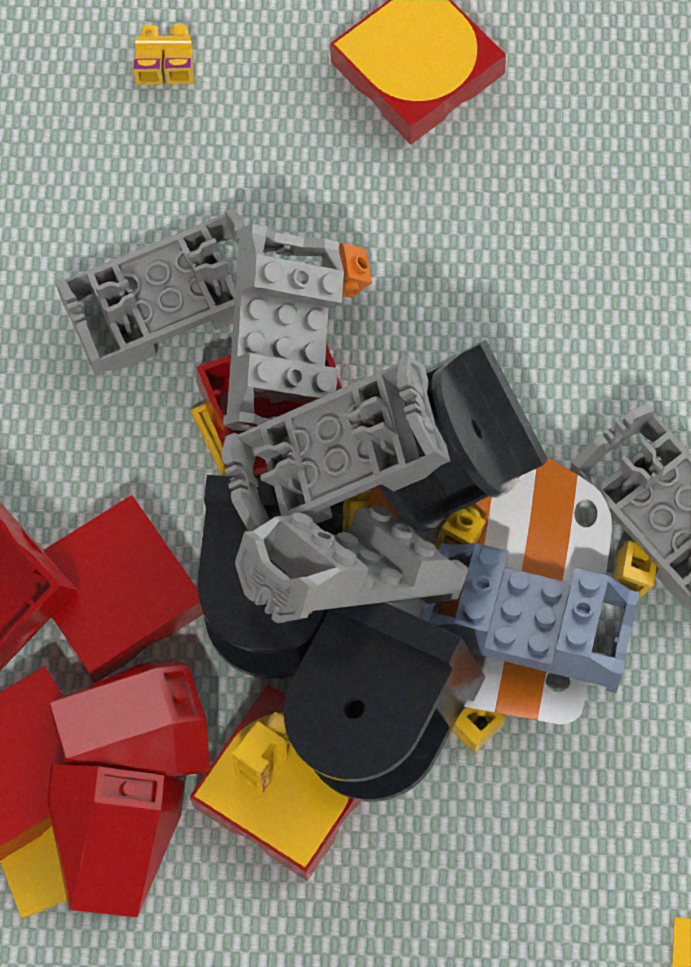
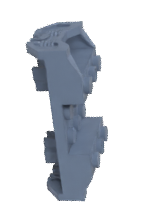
M478 543L440 544L439 553L450 561L459 560L469 570L456 617L438 614L440 603L427 604L425 602L420 615L421 619L462 637L471 653L607 687L606 691L617 693L640 592L628 589L610 576L575 568L572 583L507 568L505 566L509 551ZM603 603L624 608L618 636L614 637L610 657L592 653Z

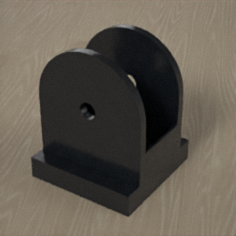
M486 339L425 369L429 381L427 396L435 425L447 446L450 462L439 466L426 478L396 491L382 484L379 485L396 513L407 525L418 532H427L435 528L445 517L488 496L498 498L508 493L524 474L543 466L548 460ZM414 435L419 457L426 456Z
M207 475L204 495L206 510L198 573V597L209 639L220 657L242 673L265 679L293 676L328 611L326 609L316 610L309 613L308 618L276 623L271 619L272 614L265 613L267 604L256 605L255 601L249 600L244 595L235 561L244 532L248 530L232 503L231 492L233 490L229 488L232 476ZM255 478L258 482L257 490L260 501L269 518L273 519L281 516L274 486L262 481L261 478ZM347 499L331 505L332 518L316 524L323 531L332 535H338L341 532L349 533ZM269 558L270 562L286 575V572Z
M381 602L326 609L328 613L297 669L285 697L284 724L289 741L299 757L316 772L327 786L340 795L365 802L385 801L398 797L414 788L429 773L467 699L474 701L486 677L462 637L388 603Z

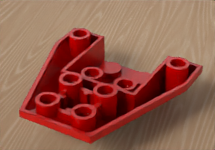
M175 659L141 663L52 701L49 704L65 763L174 777L205 773L210 770L206 716L189 666L186 663Z
M51 765L47 801L69 910L138 917L180 820L185 781L166 775L99 766Z

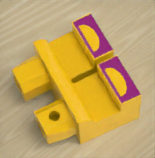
M174 24L170 27V36H159L157 26L143 25L140 36L135 37L136 50L135 58L133 59V73L136 85L164 84V72L167 84H194V53L192 39L188 34L187 26L185 24Z
M274 712L265 725L257 721L232 753L235 773L262 792L265 791L271 782L270 765L272 762L283 763L288 759L287 745L290 741L286 733L283 716Z

